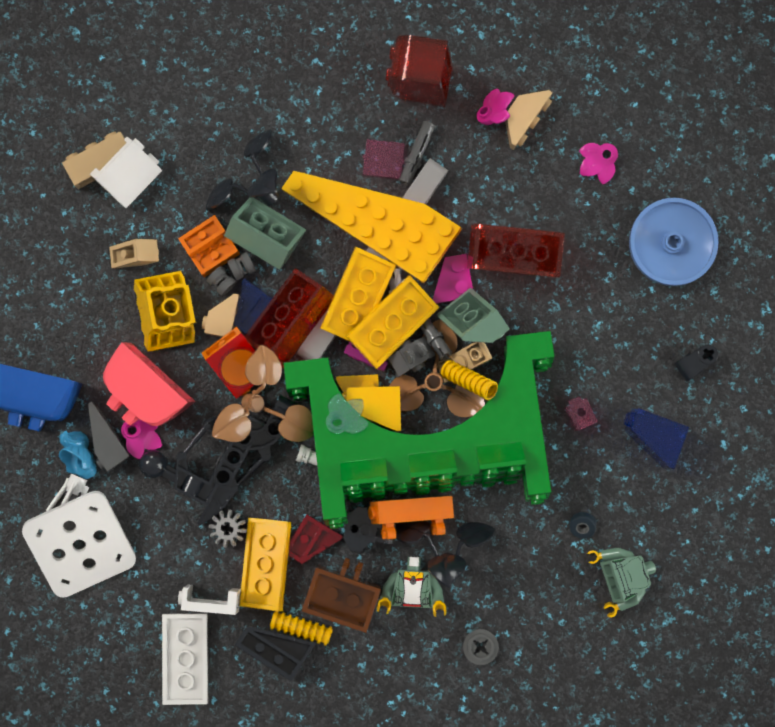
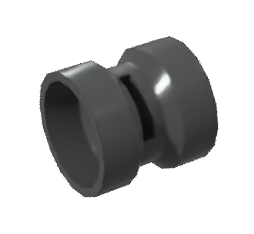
M247 252L241 254L238 259L227 261L237 281L242 279L247 273L252 274L256 272ZM240 261H242V263H243V265H244V267H245V269H246L245 271H244V269H243V267H242Z
M222 266L211 273L206 280L211 286L217 288V292L221 297L226 295L237 283L233 277H229L226 274V270Z

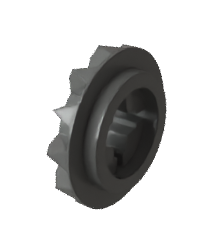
M475 629L467 634L463 642V652L470 662L476 665H485L492 662L497 656L499 649L498 641L491 632L485 629ZM474 640L478 641L479 643L486 641L484 647L486 648V651L488 653L486 654L485 652L480 650L479 652L473 654L477 648Z

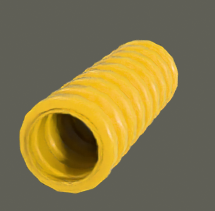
M453 360L446 361L442 366L441 376L444 379L486 400H490L495 396L498 389V384L495 381Z
M275 611L273 613L270 623L271 630L274 628L278 632L282 630L284 634L289 632L291 636L296 634L298 638L300 636L304 637V640L309 638L311 642L316 640L318 644L320 642L324 643V646L329 644L333 630L332 626H329V628L325 627V624L320 626L318 622L315 624L311 620L307 622L305 618L300 620L298 616L294 618L291 614L289 616L285 615V612L280 614L279 611Z

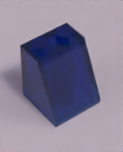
M640 408L634 409L630 413L628 412L623 422V425H626L624 431L663 469H675L689 427Z

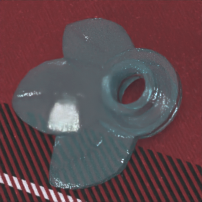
M339 393L336 394L328 404L330 413L326 418L328 430L335 434L344 431L355 434L363 431L368 426V422L360 417L364 407L363 400L352 399L345 402ZM339 419L342 423L339 426H335L333 421Z

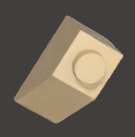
M134 239L109 247L112 268L142 266L159 261L157 240Z
M233 294L209 310L208 316L203 317L202 329H205L204 333L206 335L223 337L235 328L241 298L239 294Z

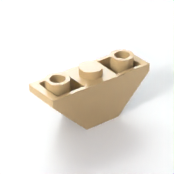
M551 91L518 95L509 108L510 118L505 120L511 149L514 150L517 145L521 147L528 137L525 133L529 127L534 129L540 120L537 116L541 110L546 111L552 103V100H550Z
M474 342L452 354V356H448V359L439 361L438 370L441 374L442 366L448 360H453L473 370L491 361L492 356L485 342Z

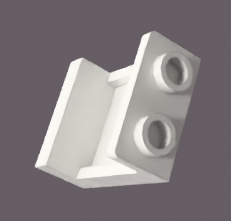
M128 137L124 139L126 144L100 171L95 168L90 173L125 208L162 171L157 166L159 161L151 153L147 155L143 151L145 147L136 138L132 141Z
M186 585L182 591H179L178 604H181V610L236 615L240 609L241 589L232 588L229 590L227 601L193 598V585Z

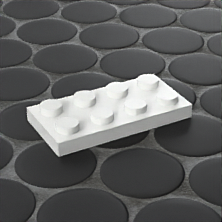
M208 613L162 614V705L208 704Z

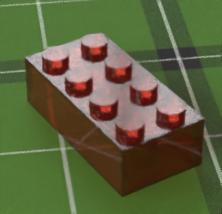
M295 268L244 337L255 349L259 345H263L273 351L280 361L281 368L284 369V363L290 361L328 310L334 295Z

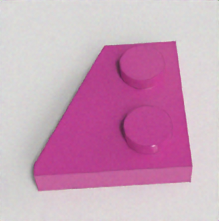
M467 254L445 257L433 301L436 304L454 301L469 288L473 289Z

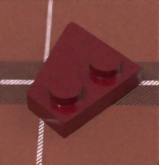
M306 514L289 542L288 555L303 564L341 540L343 536Z

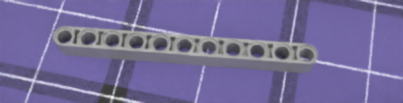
M430 158L403 198L427 204L448 170ZM369 247L366 250L367 252L373 255H376L382 259L387 260L386 258H384L383 256H381ZM329 306L297 352V355L304 360L322 358L336 335L320 329Z

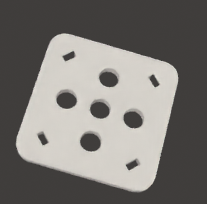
M92 491L27 520L23 525V537L51 589L59 597L73 595L124 572L135 564V552L106 496L100 491ZM66 521H73L76 527L68 531L63 527V524ZM39 529L42 530L41 535L37 534ZM98 530H102L106 533V537L103 540H97L93 534ZM83 540L86 546L83 549H76L73 546L74 541ZM62 549L65 552V556L60 559L55 558L53 551ZM118 554L122 555L120 561L116 559ZM87 558H92L96 564L91 568H87L83 565V561ZM62 579L68 580L69 584L62 583Z

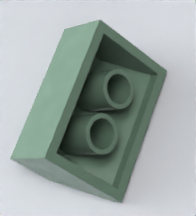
M249 198L232 216L224 236L280 270L292 255L306 229L260 201Z
M469 288L436 314L463 341L493 343L495 340L502 338L505 332L510 329L497 309L472 288Z

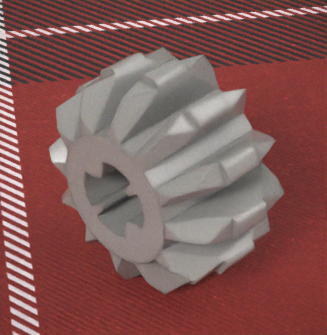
M228 510L227 517L224 511H220L221 520L216 516L212 517L217 525H209V528L216 529V532H212L210 537L219 536L215 541L216 544H219L223 539V547L226 548L228 547L229 540L233 547L237 545L235 538L243 541L244 538L239 532L246 533L247 529L240 528V525L246 523L245 520L237 521L241 516L240 513H237L232 518L233 510ZM226 522H229L230 527H233V532H229L230 535H227L226 530L222 528L223 525H227Z

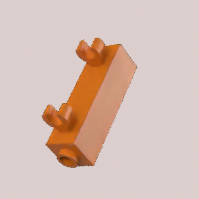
M452 496L373 501L370 502L368 516L371 524H382V539H396L394 523L424 520L432 521L431 535H444L446 529L443 519L454 518Z

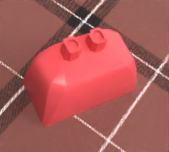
M121 342L104 370L103 381L110 393L113 394L106 404L115 412L124 404L129 410L122 419L129 425H133L139 419L151 426L166 424L195 402L192 397L132 343Z

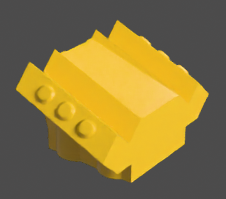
M177 271L134 280V291L137 295V306L141 318V330L144 334V345L147 351L194 343L195 330L193 324L196 322L189 285H186L182 272Z

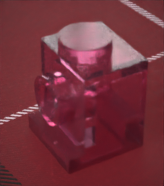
M580 396L568 401L569 406L564 407L575 431L598 422L587 398L582 400ZM579 408H582L585 411L583 417L577 414V410Z

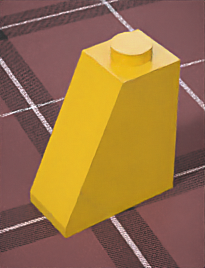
M400 386L346 388V393H342L348 404L365 419L395 432H401Z

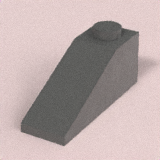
M90 402L88 408L94 452L98 457L95 461L102 470L106 469L111 472L133 456L127 451L126 446L96 402Z

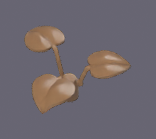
M440 319L433 322L438 332L444 335V341L454 353L458 344L455 333ZM432 346L431 348L436 354L433 372L429 373L425 378V384L417 386V381L413 377L402 375L399 378H395L389 385V387L400 386L401 411L415 410L423 403L424 396L420 391L423 388L431 391H437L440 388L451 391L452 393L447 398V405L449 410L459 417L474 416L485 405L483 397L458 385L454 389L443 384V377L437 372L439 356Z
M259 345L247 361L245 367V375L248 381L253 385L261 386L257 390H253L252 393L244 395L241 401L242 406L240 404H231L221 411L214 423L212 437L230 442L244 440L251 430V421L247 418L249 411L256 413L261 410L283 419L278 426V431L283 438L289 441L301 442L314 435L312 414L305 406H290L285 415L265 407L263 398L258 395V393L265 389L266 384L275 385L278 383L282 374L280 361L269 348Z

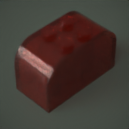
M413 35L398 36L395 46H391L390 59H392L391 68L388 67L386 72V81H388L392 94L402 100L446 107L453 68L448 41Z
M477 223L471 224L467 269L560 278L565 233Z

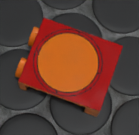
M236 326L201 354L236 399L239 396L246 395L251 390V387L254 386L246 378L245 367L255 350Z

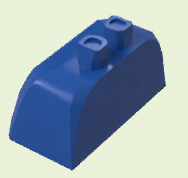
M0 364V409L9 412V425L21 427L25 415L31 417L28 429L41 432L45 420L62 421L68 417L80 393L82 383Z

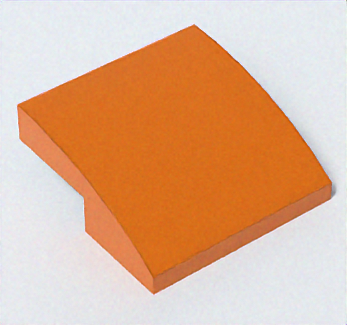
M215 215L178 238L204 278L218 267L228 263L227 261L240 255L234 243L224 236L226 231Z

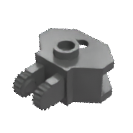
M424 336L414 342H411L410 339L404 342L399 347L400 350L391 355L387 362L392 364L396 371L395 375L399 378L411 370L415 373L426 366L424 363L436 354L431 346L428 345Z

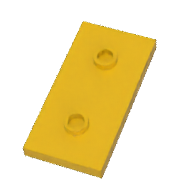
M355 247L320 329L348 340L345 336L381 302L396 264Z
M408 275L345 337L377 369L440 307Z
M248 517L239 606L283 611L291 522Z

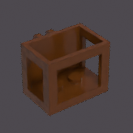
M345 557L341 572L318 565L315 569L302 611L367 633L381 586L359 579L363 563L359 562L356 565L354 577L345 574L350 565L349 558Z

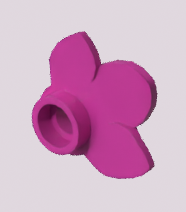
M499 89L491 91L485 97L483 106L477 112V120L481 124L491 125L493 123H502L510 118L506 108L514 98V95L510 92L500 93Z
M596 143L584 145L579 150L585 157L580 167V174L582 176H594L597 174L602 184L607 183L615 173L614 162L618 158L617 148L609 143L602 144L601 146ZM605 150L611 152V157L608 159L603 157Z
M138 420L133 425L124 422L121 427V433L126 439L127 451L133 457L140 459L145 449L156 450L161 448V439L155 432L158 426H151L142 420ZM134 427L137 431L135 434H130L128 429Z

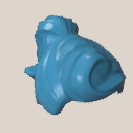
M64 431L59 437L60 444L64 446L59 452V458L65 463L66 471L83 479L92 478L96 475L97 469L93 458L94 455L88 450L89 439L87 435L81 431L70 433Z

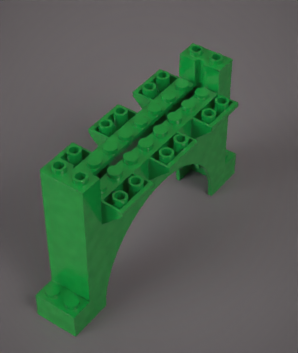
M551 331L506 336L507 346H504V372L495 396L480 411L462 424L442 432L425 435L392 432L362 417L348 404L338 390L331 373L328 358L284 363L286 390L289 398H294V401H302L310 396L322 513L325 525L330 526V529L343 528V524L348 523L345 499L350 500V503L363 502V498L371 497L372 500L386 499L385 496L390 495L389 492L394 491V494L407 493L408 489H411V493L416 492V495L429 494V490H438L439 493L451 491L455 484L461 483V486L474 485V481L477 482V485L482 484V487L495 486L496 482H504V485L515 484L522 477L525 502L531 501V505L545 503L544 500H547L551 494L534 369L535 372H544L551 368L554 360Z

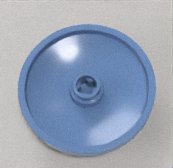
M666 198L652 203L638 215L630 231L629 248L635 265L647 278L666 286H680L695 281L711 267L718 250V234L713 220L702 207L686 199Z

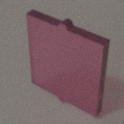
M367 139L365 155H363V175L399 179L402 164H404V143Z

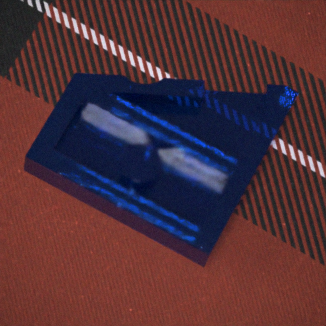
M244 278L234 326H237L238 329L253 339L279 304Z

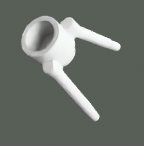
M71 474L69 478H66L64 485L46 511L51 510L65 491L68 492L62 504L67 503L72 494L78 496L81 492V496L85 495L89 489L88 486H85L88 480Z

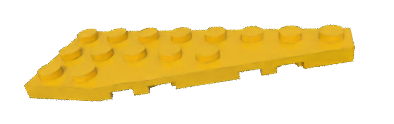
M297 171L292 172L281 188L284 192L393 264H396V266L422 283H425L462 230L460 226L424 203Z

